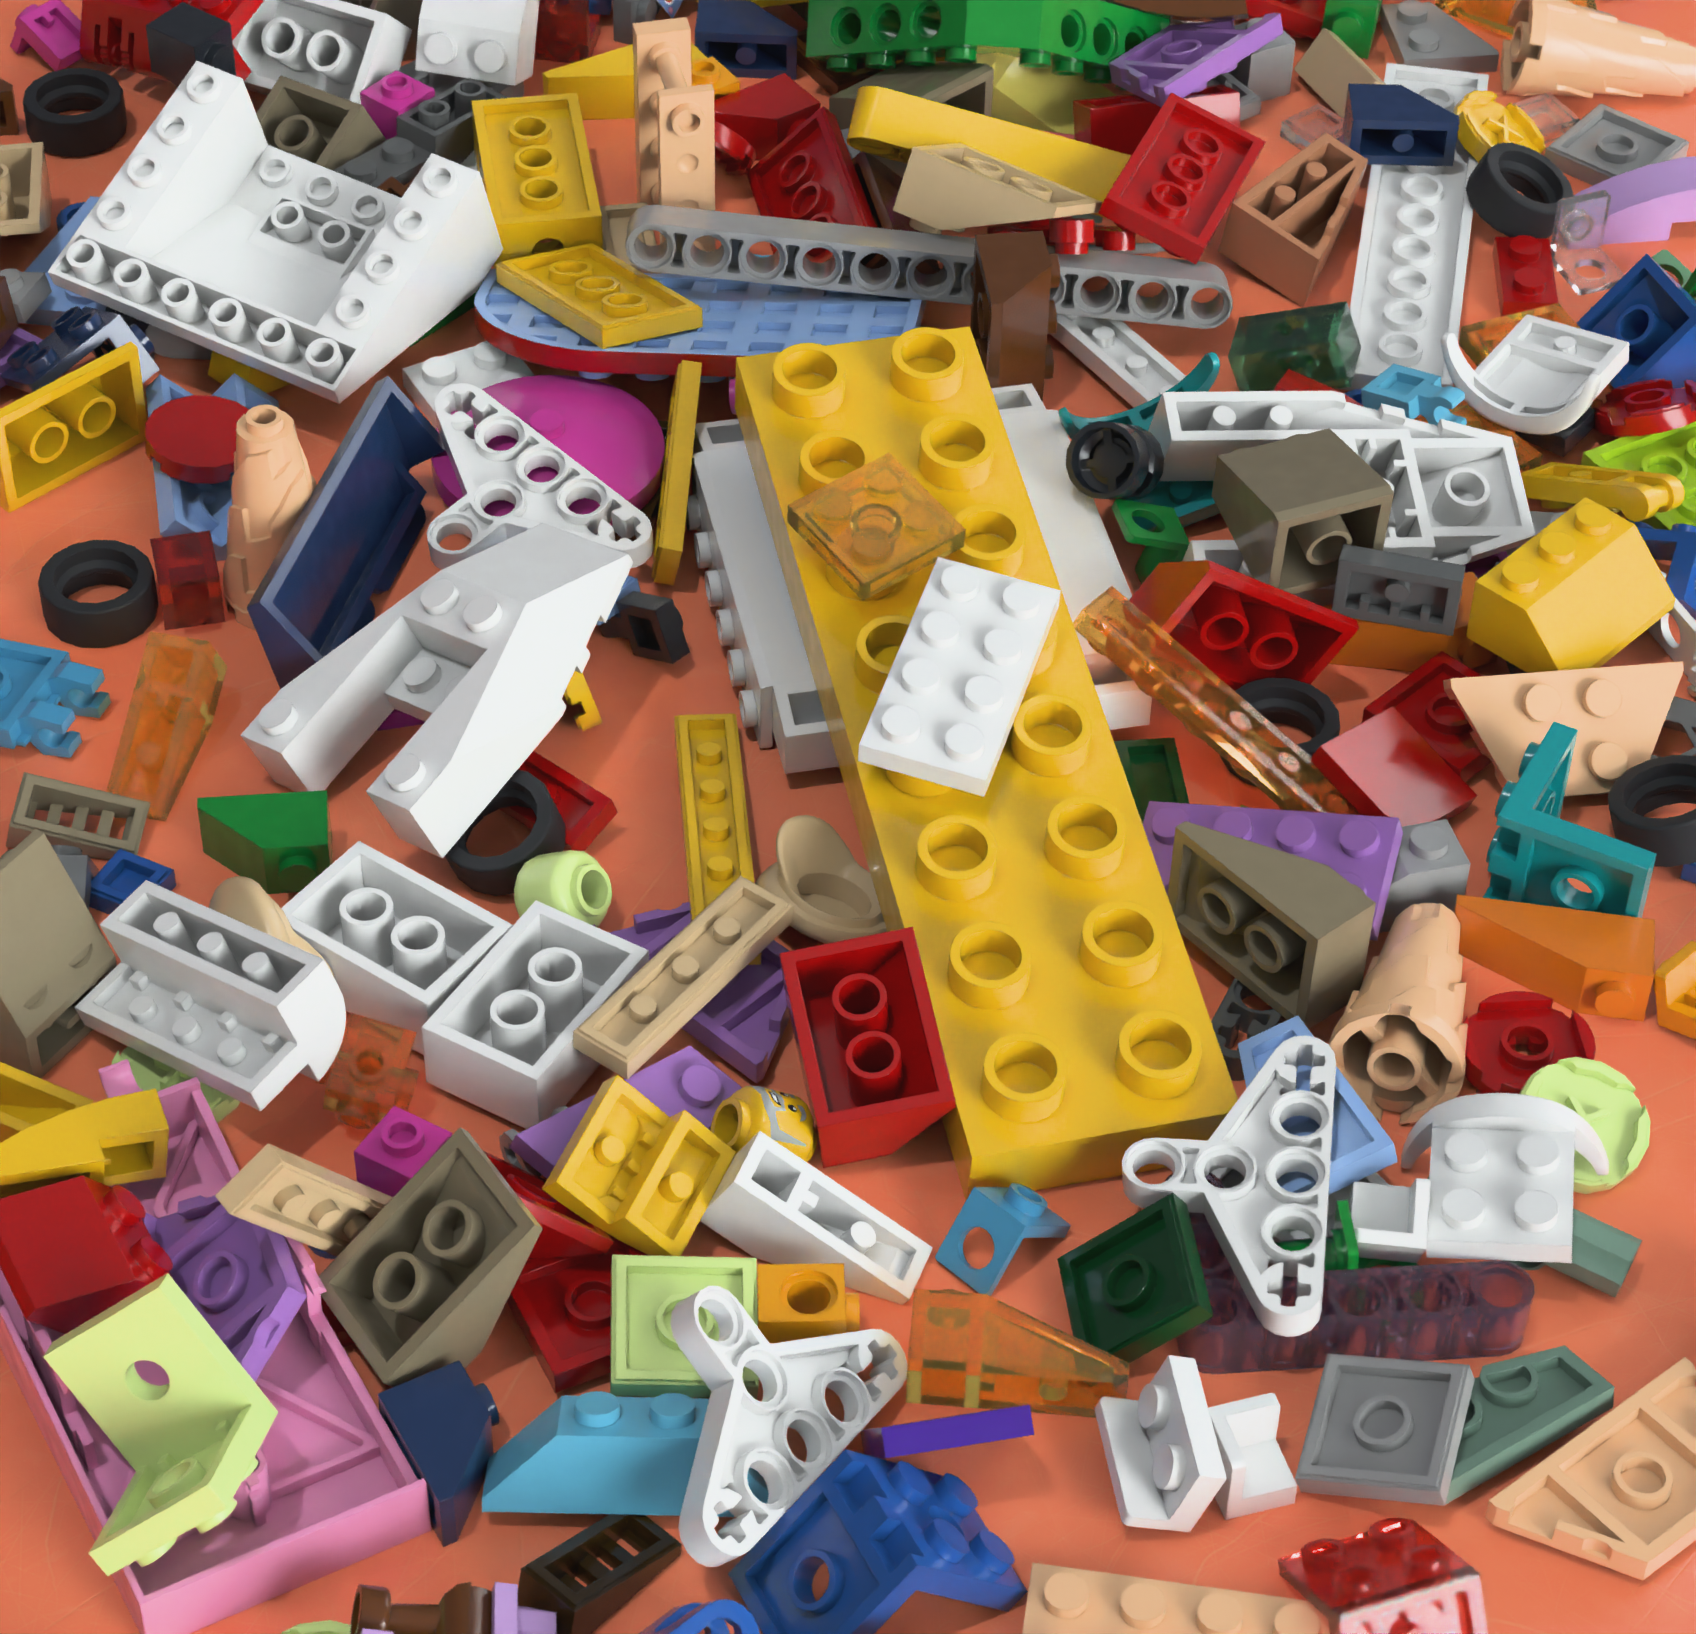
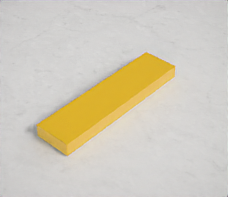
M682 360L681 364L678 363L671 393L651 578H654L653 582L674 585L683 551L702 363Z

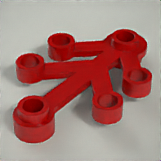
M1068 216L1033 220L1024 225L987 227V234L1043 231L1046 244H1055V253L1088 254V243H1093L1094 238L1095 246L1103 247L1102 250H1136V233L1122 230L1117 226L1094 225V219Z

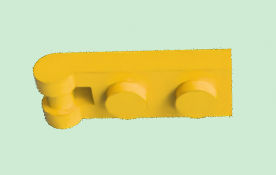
M1550 462L1521 472L1526 497L1541 500L1543 508H1567L1574 506L1587 497L1614 513L1622 511L1624 516L1633 522H1640L1651 518L1657 512L1662 513L1673 510L1682 504L1685 496L1681 481L1670 474Z

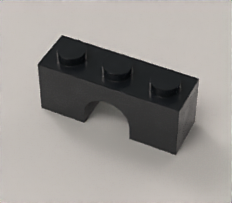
M181 2L146 25L151 71L167 78L176 88H178L196 61L236 76L231 23Z

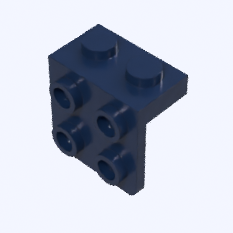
M76 306L54 320L51 324L54 332L39 344L31 341L13 352L7 359L11 367L0 376L7 386L32 393L55 381L90 352L96 358H99L130 341L138 347L142 383L158 372L160 368L150 356L155 351L152 342L137 325L131 324L128 326L120 314L86 306L80 309L79 306Z

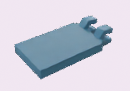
M0 639V747L15 749L17 745L26 747L30 741L43 755L71 758L82 743L79 732H66L76 719L75 715L100 718L111 703L109 693L96 692L105 680L103 670L71 662L69 652Z

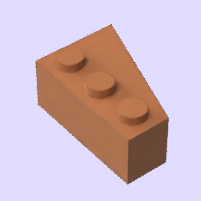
M1324 133L1232 202L1218 252L1304 308L1353 208L1368 159L1328 133Z

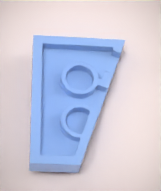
M1298 1015L1238 1043L1246 1088L1283 1041L1295 1036L1307 1035L1314 1037ZM1298 1066L1296 1090L1310 1091L1311 1066ZM1337 1066L1329 1195L1353 1184L1354 1181L1357 1182L1398 1162L1394 1142ZM1293 1116L1281 1124L1285 1131L1297 1136L1309 1135L1320 1127L1315 1120L1306 1116ZM1289 1172L1281 1176L1277 1181L1280 1187L1294 1193L1310 1190L1316 1184L1313 1177L1302 1172Z

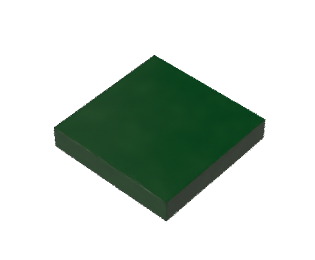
M1174 1193L1167 1195L1057 1259L1080 1372L1094 1382L1213 1317L1188 1207Z

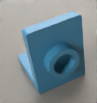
M1011 1183L1009 1187H973L936 1253L935 1259L982 1296H991L1024 1238H1064L1071 1225L1049 1209L1047 1201L1041 1195L1021 1184ZM976 1227L985 1229L991 1235L994 1242L993 1258L982 1269L972 1267L967 1262L963 1252L965 1237Z

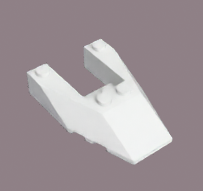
M1336 391L1162 392L1148 430L1160 443L1164 455V469L1160 481H1214L1218 455L1230 453L1238 448H1250L1283 440L1295 434H1308L1330 428L1391 486L1394 492L1383 551L1464 565L1521 546L1536 535L1513 439L1509 436L1440 419L1438 425L1406 418L1404 409L1381 403L1379 410L1346 402L1344 393ZM1234 540L1190 541L1183 561L1209 560L1253 578ZM1335 584L1294 595L1320 606L1333 604Z
M541 523L440 570L281 688L242 732L241 737L274 782L295 792L321 791L328 787L394 709L425 721L366 792L399 839L440 858H444L563 716L567 707L562 700L563 694L574 671L583 673L591 655L586 647L598 620L606 623L634 562L627 553Z

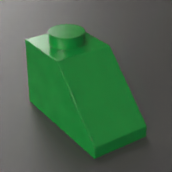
M327 790L197 798L203 852L237 875L253 879L261 885L267 894L300 892L332 864V830Z

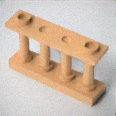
M687 17L632 23L637 203L645 202L648 205L715 211L714 88L712 84L692 86L691 28ZM660 233L661 244L666 240V238L664 237V235ZM701 236L693 242L702 251L709 252L715 250V237Z

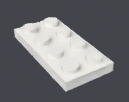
M938 557L859 743L858 761L984 797L1058 610L1061 590Z

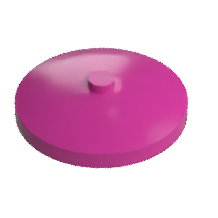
M567 375L521 377L482 389L639 510L649 503L659 489L662 482L665 459V442L662 428L653 413L629 393L597 380ZM470 410L466 414L473 419L472 410ZM502 435L491 439L486 445L492 450L504 451L514 447L518 441L511 436ZM445 450L431 458L432 475L440 497L450 507L463 497V493ZM538 467L530 471L527 477L534 482L542 483L554 479L558 472L551 467ZM582 498L572 502L568 509L576 514L583 515L595 511L600 504L593 499ZM497 500L489 503L483 511L491 516H503L510 513L515 506L509 501Z

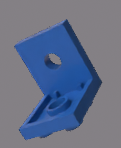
M847 1449L833 1461L728 1573L763 1634H875L915 1591L1006 1612L1028 1592L1011 1566L1015 1561L1011 1550L997 1535L987 1529L975 1510L978 1506L975 1494L961 1479L949 1473L939 1475L917 1469L905 1461L895 1463ZM825 1563L829 1571V1583L824 1595L816 1601L812 1592V1582L818 1568Z

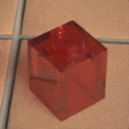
M210 530L150 539L165 631L225 622L220 576Z

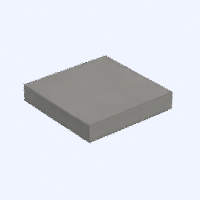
M1601 103L1549 145L1545 150V157L1563 173L1590 185H1596L1616 175L1647 165L1687 157L1689 142Z
M1327 1353L1295 1476L1300 1491L1304 1493L1445 1506L1475 1380L1470 1365Z

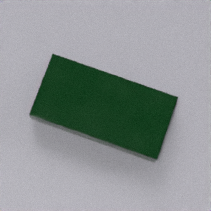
M1174 738L1114 741L1142 824L1149 801L1190 804Z

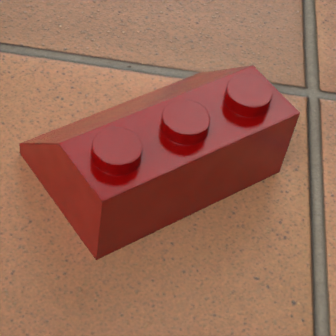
M1209 560L1159 563L1125 604L1139 655L1231 691L1237 690L1248 682L1264 678H1291L1311 685L1360 629L1355 619Z
M913 927L779 953L786 1002L810 1111L817 1133V1142L823 1168L891 1155L956 1107V1100Z

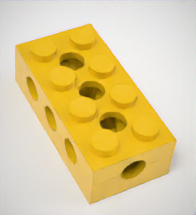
M577 93L471 101L474 154L477 171L481 174L503 247V251L494 263L493 269H496V264L500 261L593 243L603 249L602 214ZM543 239H554L553 241L547 243L539 242Z

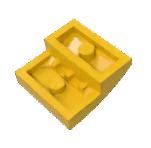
M617 1074L604 1081L542 1190L587 1222L648 1255L681 1256L737 1152L686 1110L669 1117Z

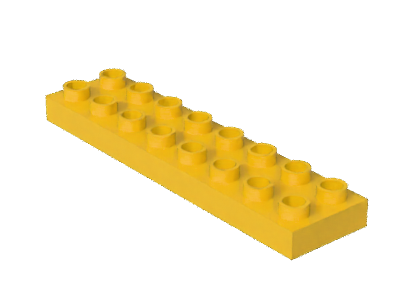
M970 326L945 330L933 327H919L908 330L900 336L826 346L817 343H800L792 345L781 352L736 357L735 411L887 932L913 927L956 1100V1107L944 1115L942 1121L965 1200H967L973 1187H1009L1011 1183H1017L1035 1191L1121 1176L1122 1159L1125 1151L1133 1143L1146 1138L1208 1140L1237 1102L1238 1098L1062 591L1055 618L984 797L858 761L859 743L938 557L1061 590ZM1157 1163L1147 1164L1140 1167L1135 1173L1167 1167Z

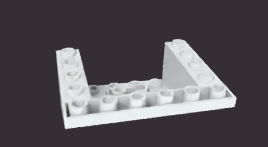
M196 61L48 270V273L54 285L340 404L473 295L502 253L503 247L479 171L431 153L402 198L268 145L243 79Z

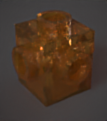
M350 1012L343 1040L335 1060L320 1081L315 1080V1083L326 1086L323 1109L334 1112L333 1116L339 1122L358 1129H372L373 1125H377L393 1106L408 1111L420 1071L409 1068L417 1032Z

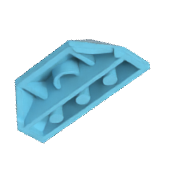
M602 1391L587 1392L580 1396H561L490 1456L482 1493V1512L680 1516L710 1398H691L680 1393H665L656 1397H622ZM749 1468L747 1475L749 1488L759 1501L766 1504L769 1494L767 1484L757 1470ZM729 1510L717 1515L718 1517H735Z

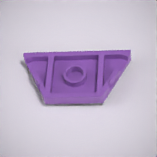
M1281 13L1264 14L1262 20L1248 29L1235 30L1234 18L1212 20L1204 23L1193 22L1169 25L1109 63L1112 83L1159 107L1163 106L1171 92L1181 98L1188 94L1199 92L1207 87L1208 81L1219 74L1235 70L1238 62L1283 34Z
M689 902L683 903L678 908L672 910L656 909L633 915L634 927L609 933L649 950L650 960L690 923ZM775 940L761 952V965H747L682 1027L683 1030L755 1083L764 1078L790 1019L779 953L789 950Z
M199 1195L178 1202L177 1213L160 1218L146 1213L142 1220L150 1236L166 1251L173 1263V1268L169 1271L172 1278L255 1382L307 1297L284 1235L230 1215L215 1195L208 1198Z

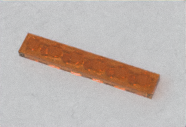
M1113 586L1082 609L1073 625L1075 630L1088 641L1089 645L1124 671L1135 681L1142 692L1154 697L1176 716L1191 734L1205 741L1230 763L1237 774L1250 780L1278 804L1281 810L1360 815L1310 761L1311 756Z

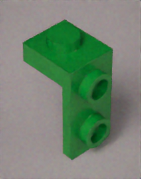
M1327 0L1322 29L1326 28L1335 33L1359 58L1368 59L1383 0Z

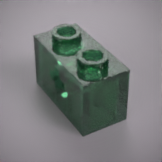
M1347 301L1239 317L1228 360L1239 391H1274L1276 384L1288 369L1334 389L1351 387L1361 344Z

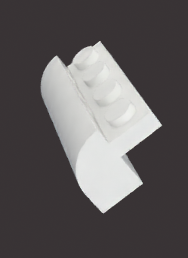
M145 880L100 924L101 929L121 962L74 1007L85 1026L192 1078L197 1077L200 1082L259 1111H262L298 1073L319 1082L335 1060L344 1036L346 1008L343 994L324 959L148 880Z

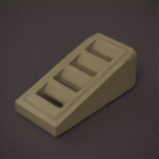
M24 772L9 824L6 847L15 848L30 833L38 829L44 832L51 845L77 847L82 850V855H88L90 858L110 860L119 849L137 855L150 802ZM36 810L49 811L46 822L34 819ZM62 812L75 813L71 827L59 825ZM88 815L101 816L96 833L84 831ZM114 817L127 819L122 840L109 837Z

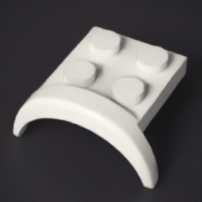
M1529 314L1523 317L1475 370L1472 369L1462 354L1454 333L1445 332L1440 340L1446 368L1455 387L1465 393L1464 401L1478 414L1493 423L1528 434H1553L1570 427L1587 411L1594 399L1629 361V342Z
M1483 1093L1461 1096L1434 1106L1415 1123L1403 1146L1401 1167L1411 1169L1416 1159L1431 1146L1429 1174L1431 1188L1426 1258L1572 1263L1575 1150L1590 1162L1597 1175L1609 1174V1161L1602 1141L1584 1118L1560 1103L1541 1097L1515 1093Z

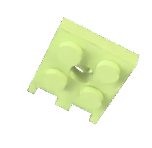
M167 1273L53 1341L43 1356L136 1471L89 1551V1555L107 1577L134 1561L141 1567L147 1566L164 1555L176 1542L178 1536L194 1527L200 1533L206 1532L227 1518L237 1505L234 1495L238 1487L258 1465L255 1455L278 1414L277 1409ZM147 1360L160 1365L166 1371L169 1383L166 1385H153L144 1381L138 1375L134 1362Z

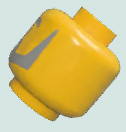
M744 1086L734 1092L729 1098L723 1100L712 1118L711 1132L737 1153L759 1131L806 1162L812 1158L816 1150L817 1133L809 1106L796 1095L761 1086Z

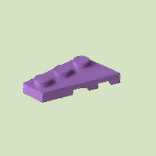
M691 1045L633 1074L628 1080L624 1079L669 1117L686 1110L709 1130L717 1107L723 1100L729 1098L734 1092L742 1088ZM596 1094L515 1135L509 1148L548 1179Z

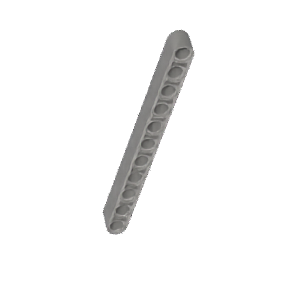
M645 205L637 209L631 215L627 227L626 254L632 264L648 272L972 305L973 276L971 273L973 272L975 238L664 205ZM646 230H655L664 235L666 240L657 246H649L641 242L638 235ZM701 236H712L718 239L722 245L714 251L706 252L698 249L693 242ZM757 242H768L773 244L777 251L769 257H758L750 252L749 248ZM1047 246L1049 254L1055 253V246ZM819 247L828 249L833 254L824 263L811 262L805 257L809 250ZM1088 250V254H1057L1060 265V284L1058 288H1050V300L1053 299L1055 301L1057 314L1211 329L1222 325L1230 317L1233 309L1232 296L1224 272L1218 266L1208 262L1198 261L1195 265L1188 260ZM872 253L884 255L889 260L878 269L867 268L860 262L864 256ZM926 259L938 260L944 265L939 272L929 275L923 274L916 269V266ZM1100 276L1109 281L1107 286L1099 291L1091 292L1082 288L1083 283L1091 277ZM1156 282L1164 286L1163 290L1153 297H1143L1137 293L1139 288L1146 283ZM1203 288H1212L1218 291V295L1207 303H1199L1192 300L1195 293Z

